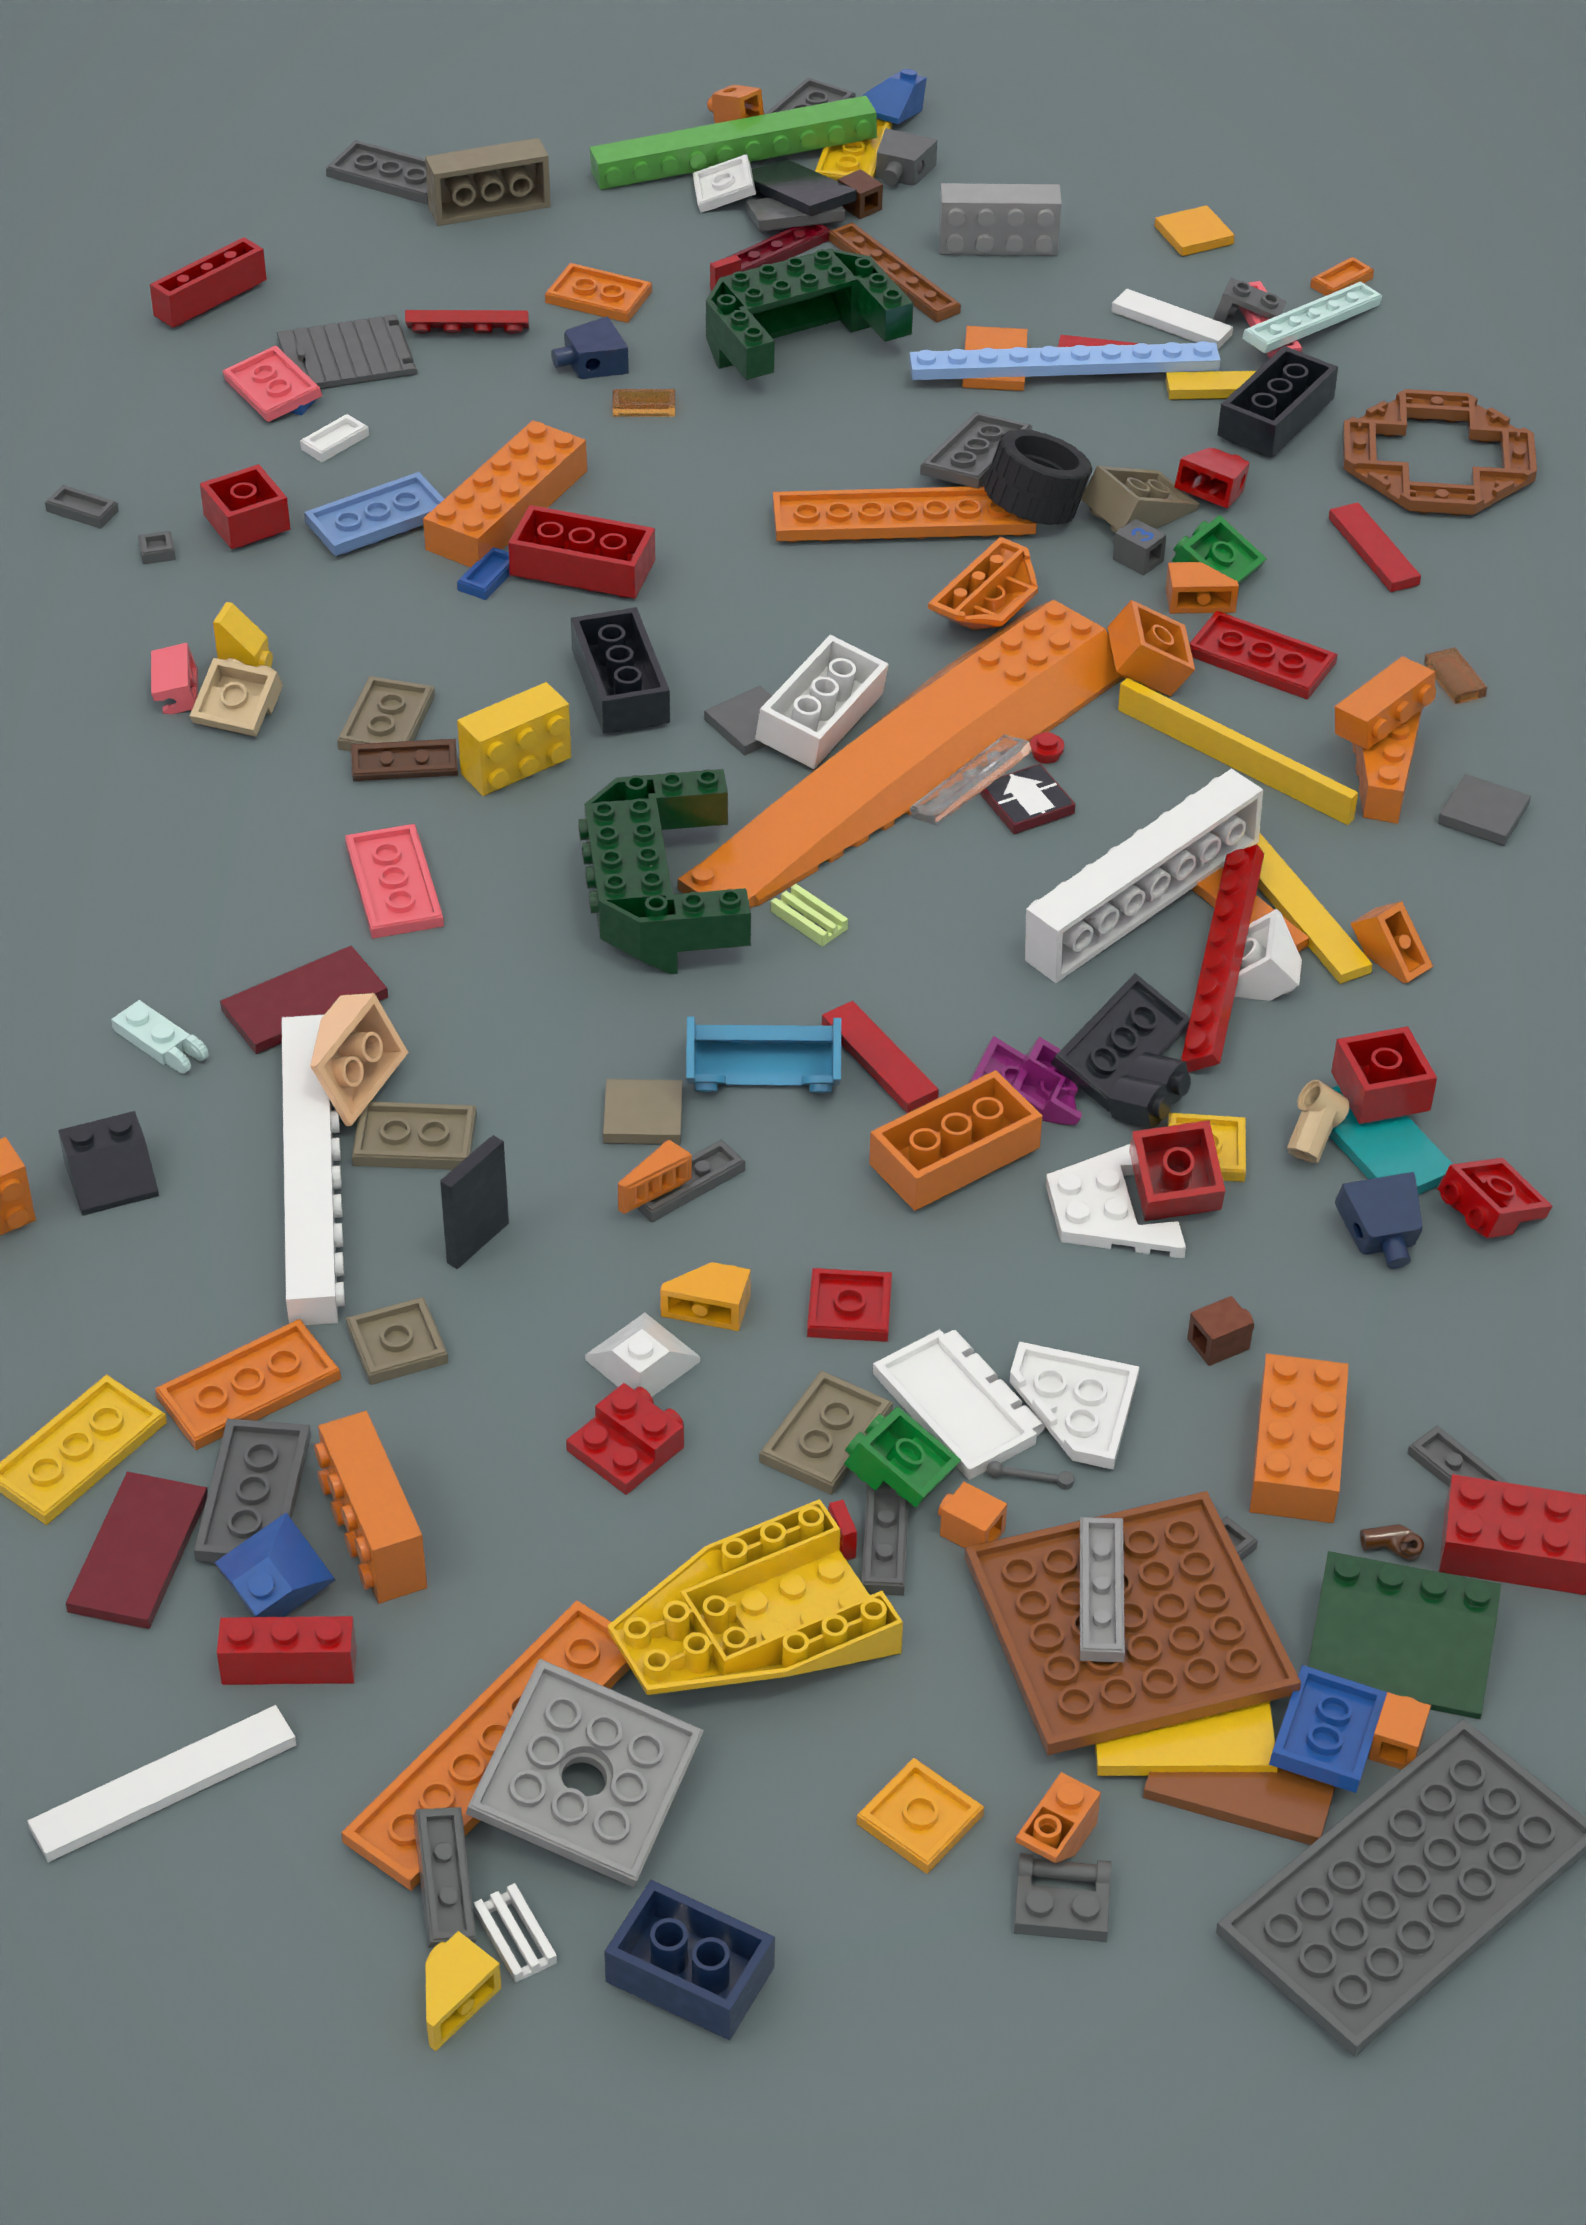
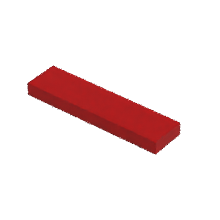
M1359 502L1330 509L1329 520L1390 592L1420 585L1421 575Z
M853 1000L822 1014L823 1026H832L834 1018H841V1045L906 1113L938 1099L939 1089Z

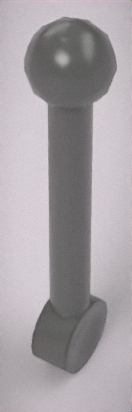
M992 1461L987 1466V1472L992 1477H999L1002 1474L1057 1483L1062 1489H1070L1074 1484V1476L1068 1471H1063L1056 1475L1005 1467L998 1461Z

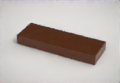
M456 738L351 744L353 781L458 775Z

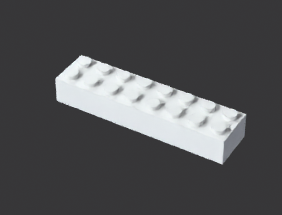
M1231 768L1220 777L1212 779L1208 785L1195 794L1187 796L1182 803L1170 811L1162 813L1157 820L1145 828L1137 830L1132 837L1120 845L1111 848L1107 854L1094 863L1086 865L1075 876L1066 882H1061L1053 891L1041 899L1033 901L1026 908L1025 961L1053 982H1059L1194 888L1197 883L1221 867H1224L1226 854L1257 844L1260 834L1263 789Z

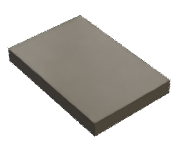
M369 676L337 739L338 749L351 751V744L414 741L435 697V687Z
M370 1102L358 1118L352 1153L353 1166L453 1170L472 1153L477 1117L476 1105Z
M820 1371L760 1451L759 1462L832 1495L850 1471L844 1465V1462L849 1457V1454L845 1452V1448L860 1431L866 1435L864 1431L878 1414L887 1417L893 1411V1402L824 1371Z

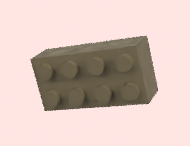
M539 138L425 156L428 208L437 226L551 207L549 155Z

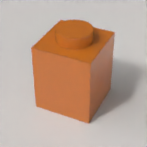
M964 1481L954 1494L948 1493L939 1506L938 1516L941 1517L940 1536L963 1548L998 1540L1006 1527L1007 1503Z
M1387 1692L1374 1732L1369 1760L1401 1770L1417 1757L1422 1743L1431 1705L1418 1702L1411 1697L1398 1696Z

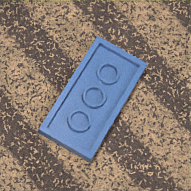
M420 472L308 510L304 512L305 523L334 556H338L422 526L423 518L441 503L444 498Z

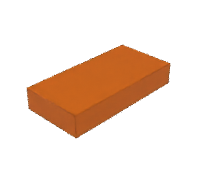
M1351 257L1311 278L1310 287L1327 296L1358 282L1365 283L1373 279L1374 269Z

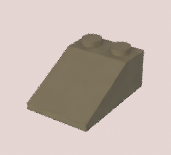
M1097 466L1081 499L1090 507V512L1093 515L1105 519L1111 524L1110 529L1115 533L1134 519H1138L1156 529L1196 511L1200 506L1187 493L1174 488L1175 483L1160 471Z

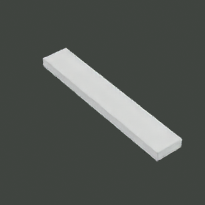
M274 1705L27 1820L29 1829L49 1863L297 1746L295 1735L277 1706Z

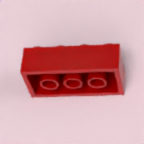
M529 505L508 542L510 575L582 588L588 591L614 594L620 597L636 598L656 560L655 528Z
M1452 1474L1445 1503L1439 1572L1586 1595V1495Z

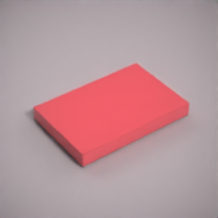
M273 346L222 371L225 381L267 422L297 409L300 404L302 406L322 397L320 387L277 346Z

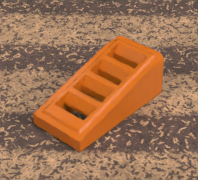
M670 1140L664 1142L618 1182V1211L626 1214L689 1181L692 1178V1155L690 1152Z

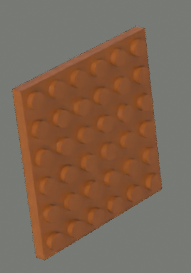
M1207 1491L1093 1517L1123 1518L1124 1662L1080 1661V1521L965 1547L966 1563L1047 1756L1292 1696L1293 1691H1299L1301 1688V1681Z

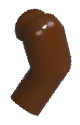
M1401 1524L1360 1530V1542L1364 1551L1386 1548L1403 1559L1413 1560L1418 1558L1424 1549L1423 1539Z

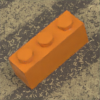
M1404 656L1400 657L1334 706L1335 734L1366 750L1370 749L1435 700V671Z

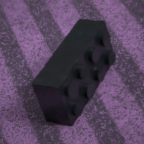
M1283 346L1221 403L1217 436L1227 439L1234 444L1257 451L1261 455L1273 457L1334 399L1338 366Z
M637 607L572 617V651L603 734L670 723V690Z

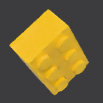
M547 682L457 720L461 775L482 796L571 758L569 703Z

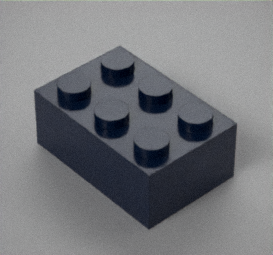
M650 1880L604 1951L606 1982L730 2041L775 1967V1937Z

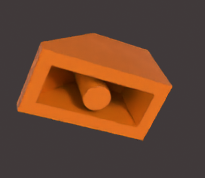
M1202 562L1168 563L1165 590L1170 614L1215 613L1216 611L1236 613L1239 589L1237 581Z
M1402 901L1376 907L1350 923L1365 955L1402 983L1410 982L1433 967Z

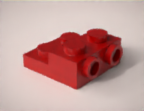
M1503 1157L1451 1164L1437 1188L1440 1191L1442 1200L1455 1210L1461 1212L1465 1216L1467 1225L1486 1238L1512 1235L1520 1222L1544 1219L1553 1207Z
M623 1383L595 1405V1417L566 1440V1449L627 1495L684 1448V1423L675 1410L667 1408L663 1411L654 1405L652 1396L643 1387L638 1386L632 1389Z

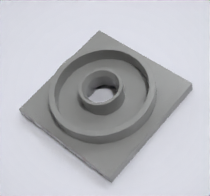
M539 1659L467 1807L466 1814L635 1888L704 1730ZM583 1762L591 1764L602 1773L605 1787L597 1795L585 1796L581 1791L567 1788L562 1780L563 1771L574 1763Z

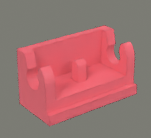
M188 643L151 651V695L153 700L164 701L171 698L176 701L172 705L167 704L163 706L164 714L192 711L198 697V668Z

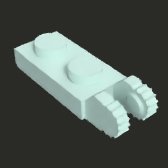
M140 1000L111 1019L112 1028L116 1033L161 1064H167L181 1074H185L192 1066L186 1054L198 1061H203L209 1056L208 1049L201 1040H198L193 1034H188Z

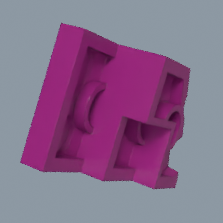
M992 1037L968 1083L996 1070L1043 1115L1042 1121L1076 1125L1082 1117L1081 1111L1076 1109L1074 1098L1078 1091L1077 1085L1051 1064V1061L1061 1049L1038 1037L1028 1053L1024 1055L997 1037Z

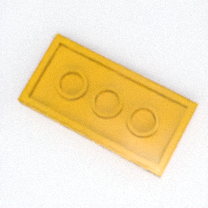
M877 119V138L823 148L815 172L838 181L839 178L861 169L875 178L877 151L885 129H892V123Z
M106 1374L0 1462V1493L47 1525L167 1424L166 1414Z
M1270 1701L1095 1744L1097 1776H1148L1149 1772H1277L1278 1767L1269 1765L1275 1745Z

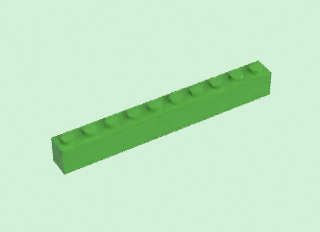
M861 96L589 147L591 172L599 189L602 190L693 173L743 155H748L751 162L877 138V115L867 96Z

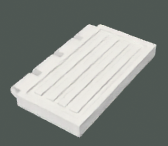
M939 1329L873 1363V1375L918 1424L961 1459L957 1468L968 1480H971L986 1472L990 1462L998 1461L1002 1463L1036 1445V1438L1042 1433L1045 1425L1026 1405L1022 1406V1400L1002 1379H998L995 1371L978 1353L973 1354L974 1349L956 1330L944 1334Z

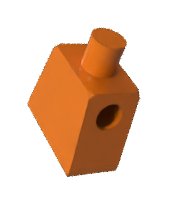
M730 85L714 92L707 102V108L714 114L715 123L764 115L762 91L757 87Z

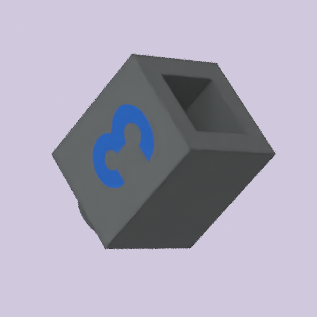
M1134 519L1115 533L1113 538V560L1144 576L1164 561L1166 534L1138 519Z

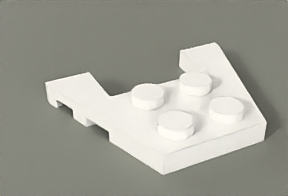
M1130 1144L1046 1175V1189L1061 1242L1111 1249L1112 1244L1134 1247L1136 1253L1150 1254L1151 1249L1168 1251L1172 1258H1185L1186 1245L1178 1221L1145 1225L1137 1224L1124 1176L1134 1175L1129 1153Z

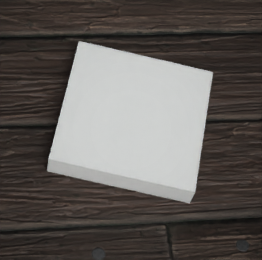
M743 155L692 173L697 204L701 213L756 194L748 155Z

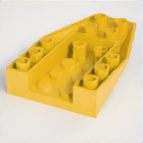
M818 1499L705 1546L608 1625V1632L645 1693L653 1695L789 1677L901 1654L903 1621L883 1591L869 1595L840 1552L839 1526L822 1501Z

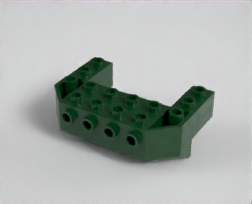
M821 249L815 253L791 257L785 261L764 264L759 268L738 271L732 275L721 277L706 299V339L716 366L721 369L734 365L746 380L774 373V338L839 320L850 333L872 327L884 342L912 335L913 302L871 256L835 249Z
M724 769L617 777L584 804L585 819H578L580 841L586 840V843H582L583 864H589V867H585L587 889H593V891H589L591 914H597L601 940L669 974H678L677 952L751 946V910L747 889L673 894L662 830L728 825V790Z

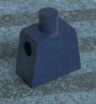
M608 316L567 329L564 333L565 347L552 349L551 351L555 368L571 365L578 378L581 379L629 373L628 346Z
M1414 1172L1342 1184L1336 1197L1335 1205L1359 1251L1365 1255L1383 1252L1387 1266L1390 1269L1401 1268L1409 1264L1411 1258L1407 1248L1416 1244L1422 1232V1218Z

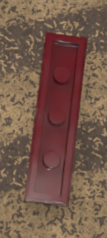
M822 224L793 227L733 255H737L741 259V271L759 268L764 264H774L788 260L829 241V232L831 230Z

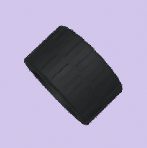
M1012 430L1004 433L1000 438L984 482V490L996 505L1010 514L1035 523L1061 525L1072 521L1075 517L1092 473V466L1085 454L1060 438L1034 430Z

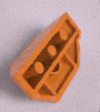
M999 537L928 603V609L971 630L1002 627L1038 593V585L1030 560L1029 549Z

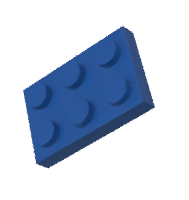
M1302 1665L1298 1675L1301 1681V1688L1299 1691H1293L1269 1765L1357 1793L1387 1692Z

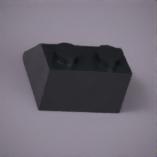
M135 1111L58 1130L64 1163L82 1216L159 1196L145 1137Z

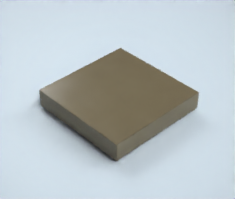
M606 1079L603 1143L663 1144L670 1140L675 1144H680L683 1080Z
M424 1297L346 1318L347 1329L370 1385L448 1364V1353Z

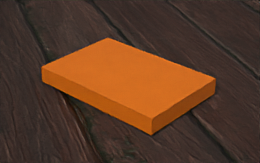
M570 263L545 293V303L601 317L608 316L609 319L628 323L652 293V283Z
M967 326L965 350L1027 348L1028 329ZM1025 377L963 379L962 387L1024 391Z

